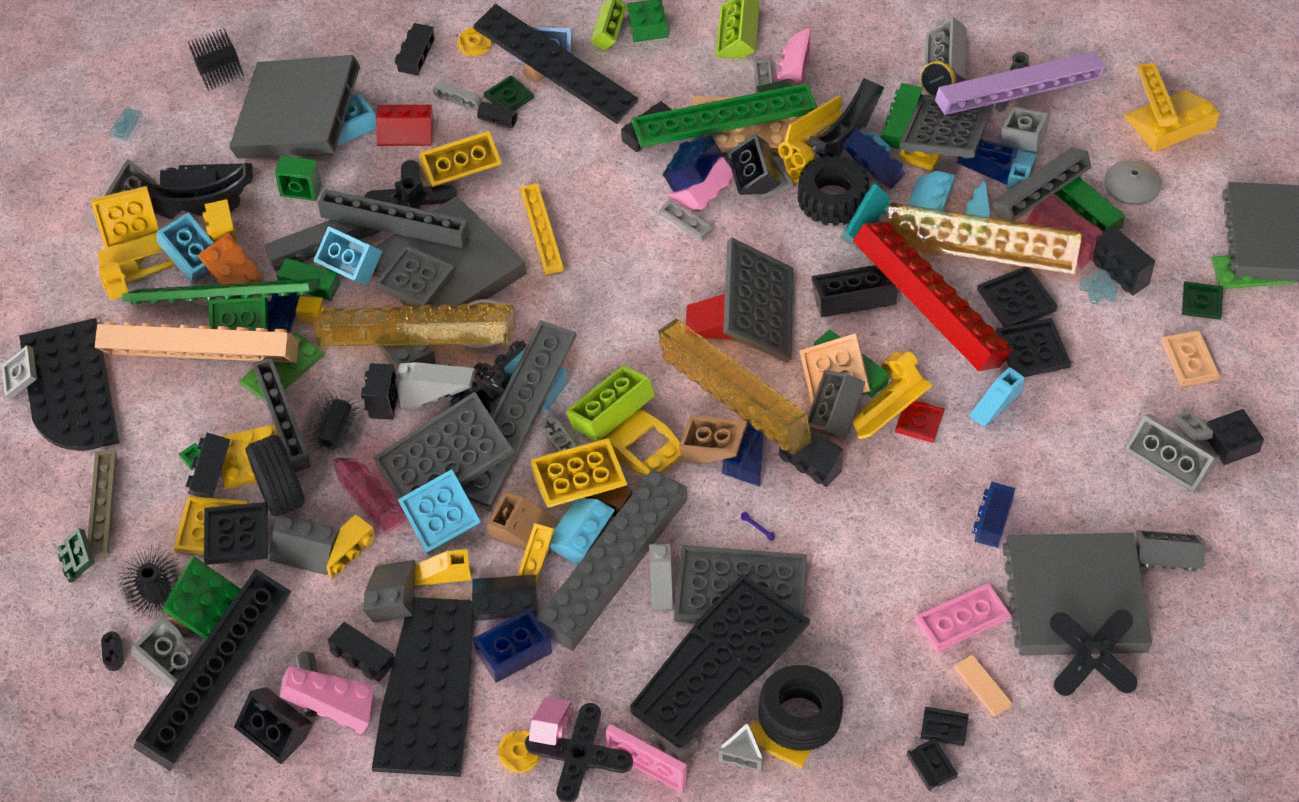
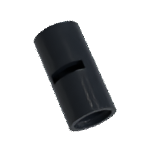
M482 102L477 112L478 119L490 123L496 122L497 125L511 129L515 126L518 117L517 111L487 102Z

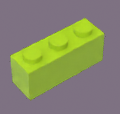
M607 0L601 6L590 42L603 52L617 40L627 8V4L621 0Z

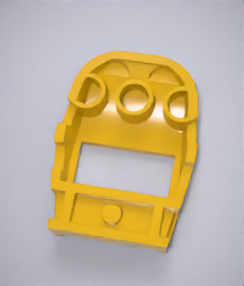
M637 410L603 438H609L617 460L621 464L624 463L629 466L636 474L642 473L647 476L652 469L663 474L683 458L679 450L680 442L668 426L642 410ZM655 426L669 439V442L641 463L626 448Z

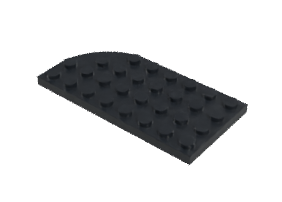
M96 318L19 335L21 350L25 346H30L34 352L37 379L27 386L35 428L48 442L68 450L86 451L120 443L103 351L95 348L98 324Z

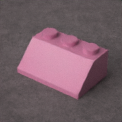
M810 28L789 38L788 45H784L783 56L785 58H781L780 69L782 71H778L777 82L791 79L794 86L803 84L810 53Z
M723 157L702 162L668 196L690 210H702L708 205L707 202L710 199L715 198L720 193L719 190L731 183L730 179L734 177L732 169Z

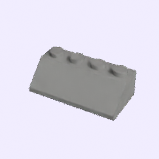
M955 17L948 19L926 33L925 66L934 61L947 63L954 71L955 83L963 82L966 76L967 28Z
M127 158L116 165L97 198L132 190L140 180L155 184L156 181ZM91 206L84 220L99 230Z
M1151 414L1142 417L1124 448L1128 453L1192 492H1195L1211 473L1220 458L1218 454L1198 442H1194L1188 436Z

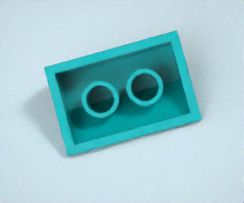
M873 184L869 188L840 237L857 248L859 247L853 242V239L863 224L881 222L879 217L882 213L886 214L891 206L888 203L891 198L878 185Z

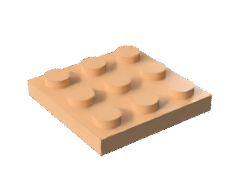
M857 334L799 350L811 404L813 403L824 369L846 373L865 381L863 393L871 391Z

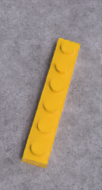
M1156 64L1137 65L1138 75L1159 127L1178 124L1177 114Z
M536 183L520 187L521 196L544 273L549 275L563 272V264L539 185Z

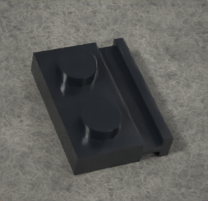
M925 706L920 739L932 740L935 738L938 742L964 746L969 714Z
M935 738L917 746L912 751H907V757L929 791L936 786L939 787L957 778L958 773Z

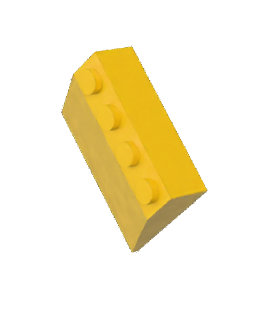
M1183 90L1169 96L1178 117V124L1159 127L1150 104L1124 114V117L1151 149L1157 152L1215 128L1220 112L1209 100Z
M609 438L531 459L532 474L547 507L627 486Z

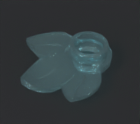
M1105 270L1095 271L1092 276L1083 278L1079 284V290L1088 291V299L1091 304L1099 302L1104 297L1111 302H1114L1116 299L1117 288L1111 282V275ZM1102 276L1105 278V280L1101 281L1098 279V277Z

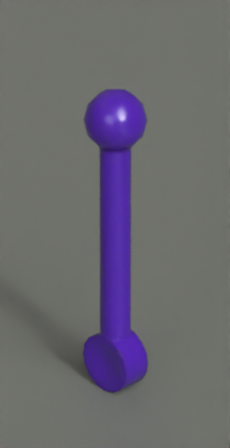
M743 512L741 514V519L743 521H748L750 524H752L765 535H767L768 540H773L775 538V534L773 532H768L755 521H753L751 518H749V514L747 512Z

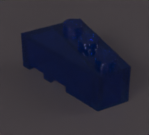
M856 129L842 146L856 162L891 190L906 174L902 169L903 164L896 158L892 160L889 157L890 154L884 148L880 149L873 139H868L862 132Z
M981 139L975 157L962 158L958 156L957 163L1007 185L1013 162L1017 156L1018 147Z
M745 415L743 420L747 421L748 425L738 454L735 457L723 459L722 474L760 487L764 421Z

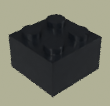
M370 363L369 370L365 372L366 384L361 389V398L365 401L364 405L366 406L364 407L367 409L365 411H368L369 418L393 420L398 392L395 384L396 372L393 364Z
M1244 409L1207 422V426L1213 431V437L1207 439L1215 453L1220 456L1219 459L1223 465L1260 453L1264 438Z

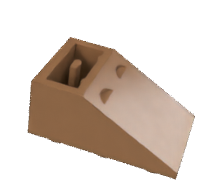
M505 491L488 520L487 527L489 537L526 550L534 523L555 529L560 521L527 499Z

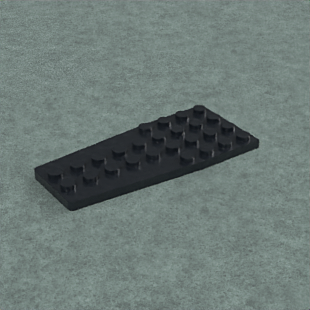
M742 574L702 615L630 705L631 714L676 747H683L775 663L810 625V619Z
M414 597L413 616L404 618L394 657L395 660L381 708L372 763L373 772L460 777L469 715L473 624L472 601Z

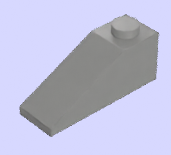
M650 544L652 611H672L670 544Z

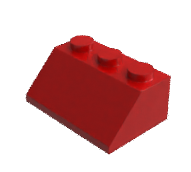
M378 105L376 115L377 146H431L434 123L432 105Z

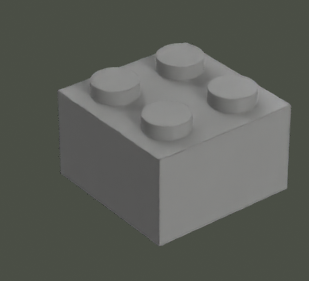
M1013 106L1002 127L1001 146L1037 153L1047 132L1048 113Z

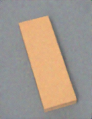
M973 655L955 664L954 669L993 717L1011 707L1012 702Z

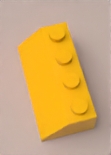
M490 131L421 152L419 155L424 175L432 188L502 165Z

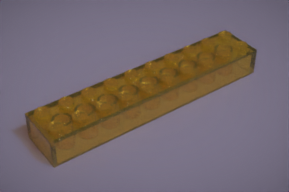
M891 202L887 222L891 223L894 226V230L904 236L906 242L915 249L1075 274L1081 232Z
M506 303L497 305L479 304L477 306H469L468 304L450 306L443 304L433 307L430 305H422L420 307H412L411 305L393 307L387 305L382 308H374L373 306H365L363 308H355L354 306L345 308L327 307L314 324L317 346L509 343L516 328L514 305H507Z
M677 318L658 330L659 343L663 352L662 357L666 363L672 364L677 371L684 373L692 382H696L704 391L712 394L717 401L723 402L729 410L735 411L741 419L747 420L756 430L763 432L769 440L779 444L781 449L787 450L794 455L811 443L808 416L805 411Z

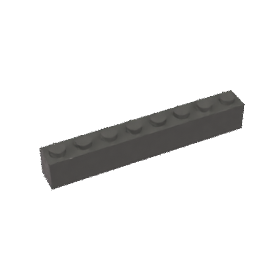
M324 189L318 201L321 218L462 249L469 236L466 219Z

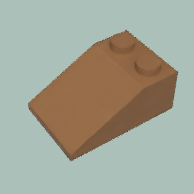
M690 415L679 445L684 461L705 464L737 456L748 422L744 420Z

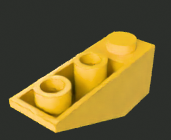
M356 514L340 528L327 564L328 574L331 579L336 574H340L350 561H354L365 547H369L374 542L375 534L373 527Z
M468 549L446 551L415 565L414 586L471 580Z

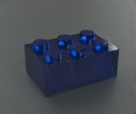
M712 135L699 136L691 142L685 141L679 146L677 153L673 155V159L667 164V168L662 175L673 192L700 184L705 181L722 152Z
M530 609L473 638L475 652L495 683L552 653L551 640Z

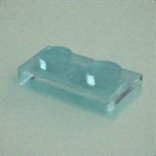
M124 107L109 132L110 137L127 141L142 116L141 111Z

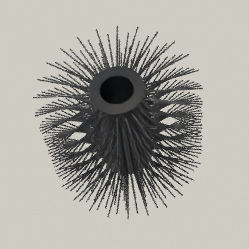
M223 29L224 35L220 32L222 37L218 33V38H216V35L213 33L215 36L213 39L209 34L211 38L209 40L206 36L207 42L202 37L204 42L202 43L200 39L201 45H199L197 41V47L194 45L193 40L192 45L188 41L189 48L194 57V63L207 89L209 87L206 81H208L210 87L212 86V81L216 88L214 79L220 87L218 78L223 84L221 79L223 78L226 82L224 76L228 80V74L233 78L231 74L233 73L236 78V73L240 77V71L241 75L244 76L233 44H231L230 37H228L225 29Z
M337 395L335 400L332 397V400H327L325 396L323 400L327 402L322 404L324 406L319 405L320 402L317 401L316 403L314 401L316 408L313 415L310 413L309 416L311 420L316 418L317 422H309V418H306L308 422H306V425H303L305 426L304 430L312 432L310 435L315 436L313 437L314 439L308 441L318 440L313 442H318L321 445L320 448L322 446L324 449L325 447L328 448V454L329 449L333 451V449L337 448L338 451H341L338 448L342 447L344 449L345 447L343 446H346L344 444H348L346 442L351 443L350 446L353 447L358 431H362L359 429L362 419L356 418L355 416L358 415L354 414V411H357L355 409H359V407L353 409L346 401V398L345 400L343 398L338 399ZM351 428L356 429L357 433L351 432L350 430H353Z
M148 548V556H145L144 560L145 564H143L139 556L140 566L137 567L135 565L134 568L127 567L126 569H130V571L118 573L131 574L122 580L136 579L133 581L130 579L127 583L119 584L123 587V592H126L125 595L128 596L127 599L130 605L132 602L136 603V605L132 606V609L134 606L138 607L141 605L137 612L142 609L144 610L142 612H145L150 607L149 612L151 614V610L153 613L152 607L154 606V613L156 608L157 620V611H160V608L162 610L161 604L164 606L163 603H166L170 595L169 592L172 591L171 588L177 583L179 572L181 571L180 569L179 571L177 570V563L176 566L175 563L173 566L169 565V563L173 562V559L171 562L168 560L165 562V565L162 564L161 566V563H164L168 556L163 558L164 560L160 561L161 563L158 561L163 556L158 557V559L156 558V562L152 556L153 562L151 563V552L149 560ZM132 582L135 583L134 585L130 584V585L124 586V585H126V584H128V583H132Z

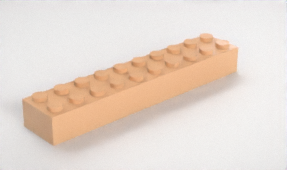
M115 322L97 324L95 348L111 355L260 361L272 357L273 362L297 363L299 340L284 329H275V332H268V329L256 328V331H249L248 328L244 327L230 330L229 327L219 326L218 329H211L209 326H199V329H195L189 325H180V328H173V325L161 324V327H154V324L142 323V326H135V323L124 322L123 325H117Z

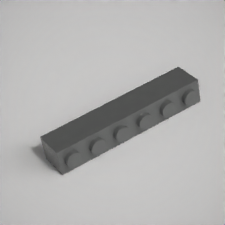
M1071 147L992 201L996 217L1014 222L1092 168L1088 151Z
M328 220L264 244L274 271H278L286 258L302 263L307 259L315 257L328 226L359 240L368 236H374L380 230Z
M272 357L252 363L276 433L285 446L295 472L311 467L309 455L301 434H299L300 431Z

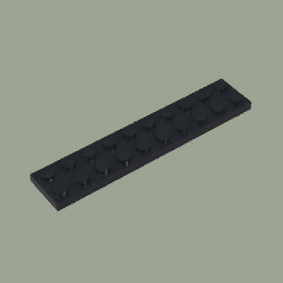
M496 3L474 24V30L616 124L638 102V97Z

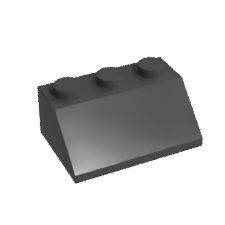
M824 369L805 424L812 429L845 439L850 430L852 418L856 413L860 396L863 393L865 381L846 373Z
M281 514L273 530L269 561L327 575V564L339 534V528Z
M1136 530V548L1139 564L1142 567L1153 568L1154 565H1161L1164 569L1170 570L1175 569V567H1184V570L1187 571L1203 569L1205 543L1200 535Z

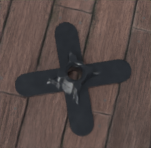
M408 160L401 165L400 182H395V189L372 190L367 192L364 197L420 209V204L448 202L457 196V191L451 185L433 188L432 186L423 187V182L420 180L419 164L414 160Z
M516 340L509 346L510 350L505 355L501 354L494 360L495 364L493 366L488 363L482 364L481 362L473 367L476 369L474 376L476 381H473L472 387L466 389L461 395L457 394L450 401V407L473 392L477 393L480 391L484 393L491 402L503 395L511 379L505 373L504 367L520 354L527 344L523 340L520 342Z
M1127 610L1115 611L1093 636L1068 614L1058 612L1052 615L1049 622L1052 631L1077 652L1076 656L1054 680V690L1059 695H1071L1094 669L1122 693H1131L1136 689L1138 683L1136 676L1110 653L1111 649L1133 625V617ZM1094 646L1100 650V656L1097 659L1091 656V649Z
M594 703L584 704L580 708L571 739L559 738L556 745L529 741L530 735L525 740L526 750L530 754L564 761L556 790V795L560 802H575L577 800L585 772L589 768L626 773L633 767V757L629 752L594 744L601 719L600 707Z

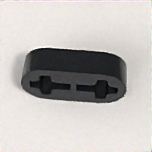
M110 631L104 634L101 639L102 660L107 670L116 671L124 663L123 644L120 635L117 632ZM111 639L115 640L113 642V648H111L109 645ZM114 654L116 660L114 661L115 663L111 664V663H110V661L112 660V656H111V655Z

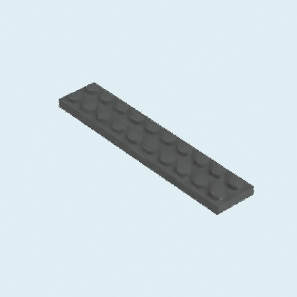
M542 320L539 321L492 415V419L515 453L462 487L469 500L490 508L493 507L577 337L576 332Z

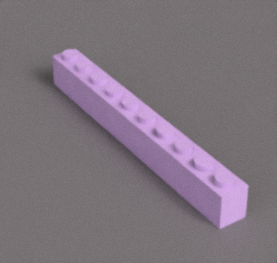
M1095 51L945 85L938 88L935 101L943 113L949 115L1097 80L1102 77L1106 65Z

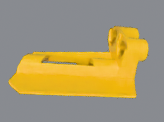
M840 95L789 124L785 141L779 145L778 153L784 159L787 174L792 182L798 183L802 169L809 162L813 163L815 159L814 152L812 151L813 145L807 143L810 136L833 125L842 115L840 109L843 102Z
M157 233L98 251L101 284L111 301L123 297L122 294L128 292L126 284L175 265L169 257L167 262L145 269L141 268L145 258L165 252L157 243Z
M896 351L882 362L881 368L889 373V377L893 381L852 418L859 439L872 436L933 386L931 382L923 379L917 371L918 360L910 351H906L903 354Z

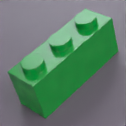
M287 258L276 275L278 281L320 278L321 286L315 288V291L309 292L308 295L329 301L332 300L340 286L339 274L337 272Z

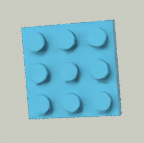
M452 469L398 499L427 554L482 524Z

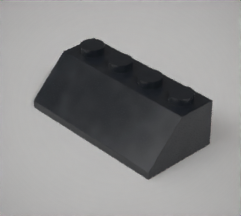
M876 265L811 276L816 306L821 318L896 305L897 287Z

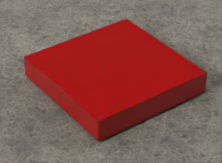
M913 401L901 411L895 433L934 443L945 408Z

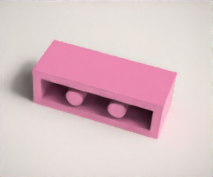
M545 697L531 720L529 741L556 745L559 738H563L564 730H567L569 722H572L573 709H570L571 701Z

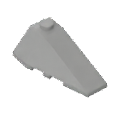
M418 362L401 363L395 378L401 408L405 410L419 409L424 407L427 402H437L442 396L447 394L452 396L471 388L476 369Z
M164 617L133 645L131 655L172 687L193 659L192 653L184 643L179 630Z

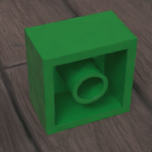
M662 0L627 3V16L633 42L668 38V23Z
M280 156L275 170L280 196L316 201L322 185L317 160Z

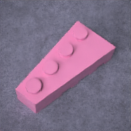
M289 666L282 678L280 698L304 709L310 708L316 711L317 715L327 716L336 720L337 724L344 727L347 725L355 729V732L363 734L369 724L374 685Z

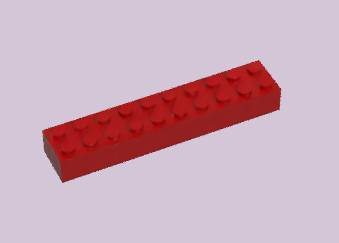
M864 223L853 239V242L977 371L1000 368L1013 351L1008 346L1007 341L1000 338L992 326L986 324L982 316L975 312L969 306V303L956 293V289L948 285L944 281V277L937 273L931 267V264L919 255V252L906 242V238L894 230V226L891 223Z

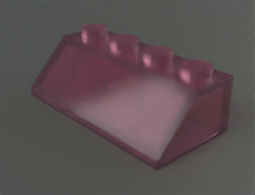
M1052 196L1035 206L1022 227V230L1081 270L1092 261L1097 237L1104 233V231Z
M356 458L333 459L338 482L384 535L404 523V511L399 503L395 504L388 490L384 491L381 488L380 481L370 475V471L364 463L361 464Z

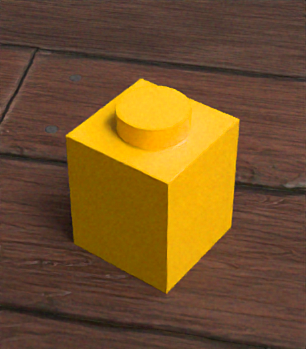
M300 296L296 308L298 322L321 324L322 318L327 315V306H324L323 298Z

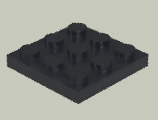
M1028 265L979 284L977 287V291L1003 327L1033 321L1057 311L1058 305Z
M1052 318L997 328L995 331L1000 338L1007 341L1008 346L1013 350L1006 359L1008 366L1023 377L1071 367V361Z
M267 502L204 508V563L206 565L268 559Z

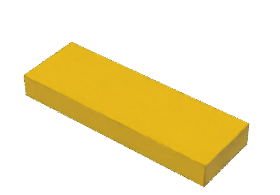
M534 523L517 576L536 574L537 587L555 529Z
M751 722L749 727L759 749L803 768L812 751L811 749L808 751H796L782 747L765 734L760 723Z

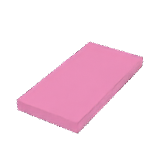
M987 583L917 615L915 619L935 650L939 652L1011 619V614L990 583Z
M609 724L606 729V747L629 752L633 757V767L683 792L687 781V764Z

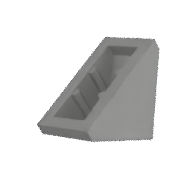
M747 723L720 746L718 760L761 772L763 758Z

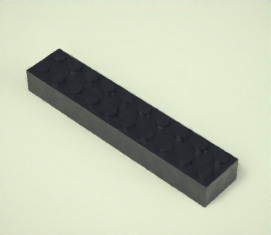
M257 569L253 571L140 733L133 746L134 749L167 770H172L288 600L291 590Z

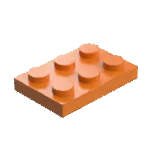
M229 232L198 254L199 259L220 284L260 282L265 278Z

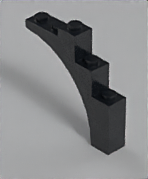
M863 78L853 99L839 119L824 133L818 136H810L807 143L813 145L812 149L817 151L816 154L821 156V158L826 155L834 157V155H841L846 143L852 145L860 126H867L884 87Z
M245 162L230 175L199 186L169 187L140 180L134 189L147 186L154 213L168 219H173L181 210L202 216L203 212H206L205 204L226 199L230 212H232L240 204L241 198L239 195L245 186L253 180L252 165Z

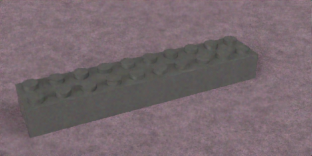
M652 469L537 617V632L573 651L647 554L649 545L657 541L687 501V486Z

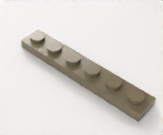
M116 450L95 451L87 538L93 558L109 557L117 461Z

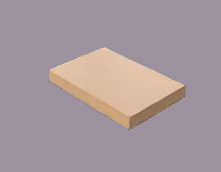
M1200 330L1162 337L1161 341L1181 387L1220 379L1218 370Z

